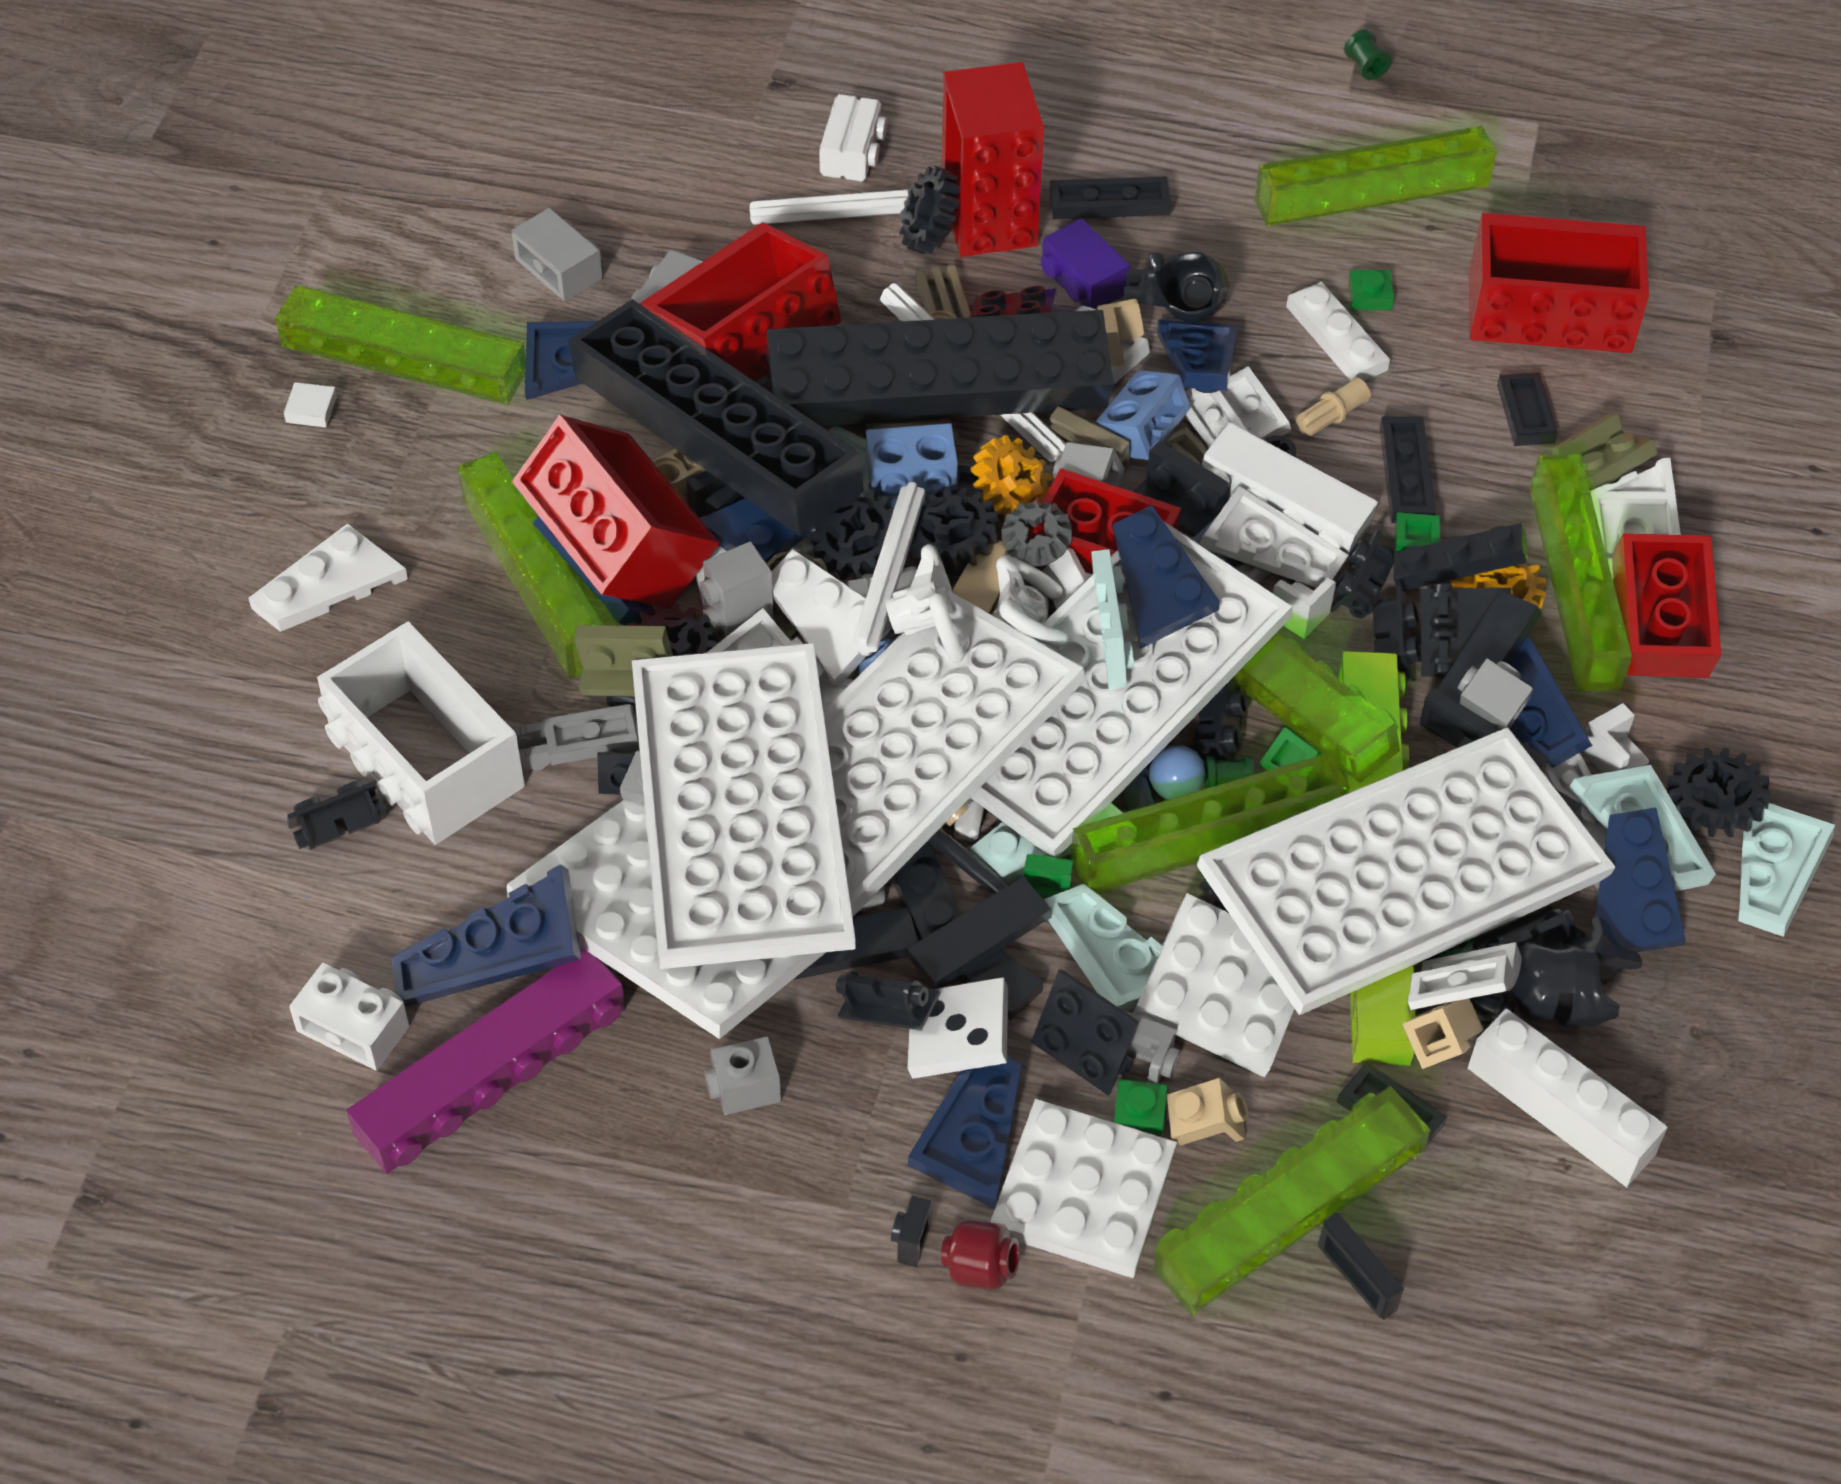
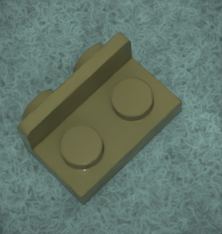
M1615 413L1607 414L1552 449L1562 486L1589 491L1612 483L1658 454L1654 439L1636 437L1633 433H1624L1619 415Z
M577 625L574 636L583 667L578 686L581 695L635 696L632 660L673 656L665 626Z

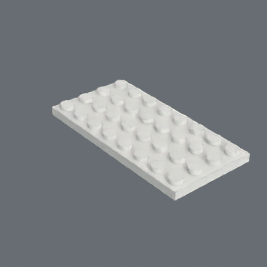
M1167 523L1165 524L1219 599V610L1140 649L1126 581L1121 568L1124 593L1116 595L1118 604L1126 603L1129 630L1122 632L1124 642L1131 641L1134 668L1126 669L1127 687L1109 689L1094 577L1092 575L1043 623L1050 628L1065 632L1067 634L1066 644L1063 647H1056L1038 641L1083 667L1086 680L970 797L1053 858H1058L1292 617L1291 605ZM1118 550L1111 556L1112 567H1121Z
M949 590L947 591L953 607V612L950 613L952 623L965 653L962 661L955 663L949 659L936 627L908 636L903 632L823 710L852 917L1086 680L1084 668Z
M814 643L632 660L660 969L855 949V933Z
M1508 727L1202 854L1197 864L1207 882L1299 1015L1598 883L1611 875L1615 868L1608 856Z

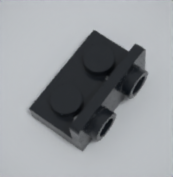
M1159 441L1149 450L1147 478L1133 492L1180 507L1179 529L1194 537L1209 525L1226 505L1229 482L1162 441Z

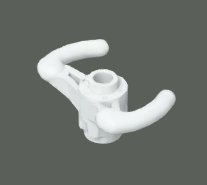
M927 544L921 550L922 559L911 587L893 592V598L885 600L888 616L895 634L904 632L908 636L936 627L949 659L952 662L958 663L963 660L965 653L950 615L953 612V607L947 590L952 592L937 548L932 544Z
M1009 555L1000 557L996 563L1000 596L998 606L992 616L1033 639L1048 645L1063 647L1067 642V634L1061 630L1041 624V621L1048 612L1044 604L1045 598L1036 589L1024 585L1023 580L1038 588L1050 599L1060 598L1062 587L1048 575L1022 560Z

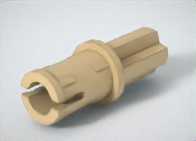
M1354 378L1334 393H1324L1320 398V402L1297 416L1298 430L1303 435L1312 436L1333 422L1341 423L1346 418L1347 413L1369 401L1371 397L1369 387L1362 379Z

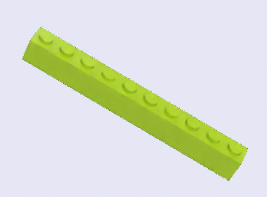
M1343 651L1337 677L1342 796L1408 769L1409 745L1401 744V735H1405L1407 729V708L1399 707V699H1403L1405 693V673L1398 672L1397 654ZM1413 965L1350 993L1352 1063L1367 1062L1369 1064L1411 1065L1414 1050L1402 1024L1416 1017V1009L1411 1010L1408 1003L1412 973H1414Z

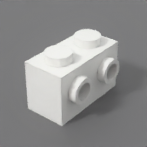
M325 963L319 966L289 1005L297 1032L375 1071H378L410 1027L404 1002L395 992L387 988H380L378 990L364 983L351 970L346 968L337 970Z

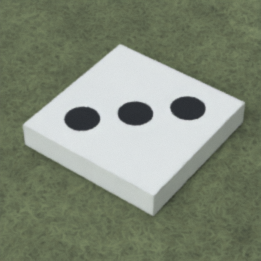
M1004 977L938 988L937 990H940L941 994L922 1031L909 1029L908 1070L912 1079L1007 1063L1008 987Z

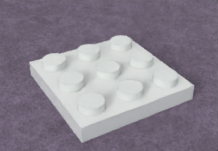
M1187 893L1180 904L1133 1014H1147L1157 1020L1158 1023L1176 1029L1175 1035L1265 1077L1271 1069L1294 1007L1231 915Z
M1035 1099L990 1222L1004 1224L1010 1231L1012 1238H1016L1019 1243L1134 1278L1171 1166L1177 1142Z

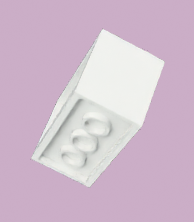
M409 621L317 677L322 695L318 698V703L327 716L328 724L325 725V731L332 743L339 749L344 746L351 753V759L357 770L364 777L370 774L376 780L378 790L386 802L390 805L397 803L403 810V815L411 829L416 834L423 832L434 845H437L525 787L516 732ZM409 691L469 753L428 781L424 780L367 718Z

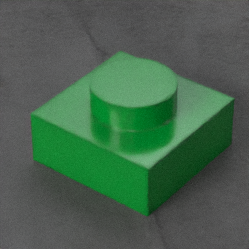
M1350 270L1348 284L1352 310H1392L1394 294L1390 270Z
M1397 512L1394 552L1403 551L1411 546H1424L1440 542V516Z
M1284 727L1259 764L1291 789L1299 792L1325 754L1293 730Z
M1027 854L1024 877L1042 898L1051 897L1071 889L1073 860L1061 859L1059 857L1053 858L1048 854L1041 856Z
M1118 1079L1114 1123L1162 1137L1167 1085Z

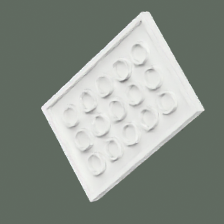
M626 799L507 884V898H509V892L524 884L531 886L548 876L547 871L560 864L569 869L579 946L718 1039L722 1038L826 953L660 969L645 804Z

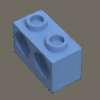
M1138 370L1097 419L1096 424L1128 440L1130 458L1149 460V450L1159 441L1164 442L1191 408L1180 375Z
M951 423L866 430V461L870 489L874 490L876 497L897 496L900 489L907 486L909 482H915L918 487L924 488L925 493H938L946 488H949L951 491L957 489V456Z

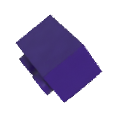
M1082 218L1043 238L1042 269L1049 278H1054L1066 290L1072 301L1078 302L1081 306L1098 310L1097 306L1110 304L1124 296V287L1127 286L1126 271H1130V264Z

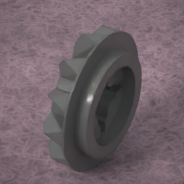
M1038 498L1032 503L1023 504L1019 502L1017 508L1011 514H1006L1005 522L1001 529L1003 545L1008 554L1031 566H1043L1055 562L1067 551L1072 539V528L1068 514H1064L1055 502L1048 504ZM1045 520L1044 533L1048 536L1037 535L1028 543L1029 529L1025 526L1036 527Z

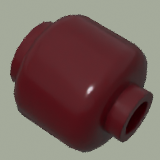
M974 1220L961 1221L954 1229L952 1236H946L943 1240L941 1247L942 1265L948 1267L951 1279L959 1286L989 1290L999 1289L1005 1284L1007 1279L1014 1278L1018 1270L1020 1259L1019 1242L1016 1238H1012L1010 1231L1004 1224Z

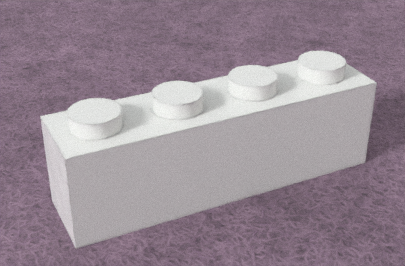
M1230 422L1207 450L1201 465L1229 482L1228 498H1231L1238 486H1240L1346 554L1350 552L1354 544L1368 530L1378 501Z
M1507 1008L1476 1040L1468 1065L1470 1071L1625 1187H1628L1655 1157L1668 1126Z

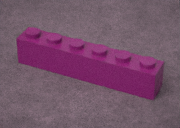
M582 949L580 951L581 960L557 966L346 1109L353 1135L386 1174L398 1166L410 1164L425 1147L440 1137L445 1138L452 1135L459 1129L464 1120L480 1109L485 1110L495 1105L501 1099L503 1093L519 1082H526L534 1078L545 1064L560 1054L564 1055L573 1051L584 1037L597 1028L607 1027L612 1024L621 1012L625 1010L621 982L597 957Z

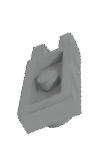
M630 704L545 718L543 722L526 724L525 726L520 725V727L513 729L517 736L523 772L542 770L550 763L551 765L596 758L598 752H609L610 749L615 750L617 753L640 750L634 710Z

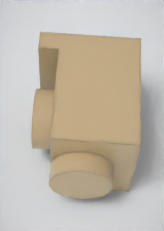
M1469 998L1437 1006L1402 1024L1422 1069L1467 1052L1471 1048L1468 1039L1484 1031Z

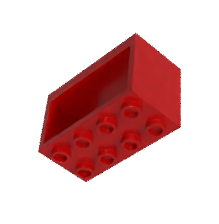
M1023 62L943 72L941 168L952 171V174L957 175L956 184L960 185V191L956 195L960 200L959 209L955 212L956 219L951 224L960 257L1037 247L1044 125Z
M1493 213L1481 214L1469 268V340L1633 353L1649 298L1645 226Z
M764 222L640 303L753 381H757L768 373L766 362L767 329L833 326L842 322L828 255Z
M559 415L512 481L601 595L654 606L660 605L661 607L671 609L672 605L678 600L702 568L703 561L707 560L720 544L632 436L626 432Z

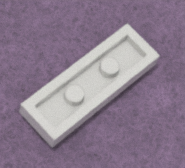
M1322 282L1288 295L1286 306L1288 310L1350 381L1354 378H1360L1365 381L1388 371L1390 362L1388 356Z

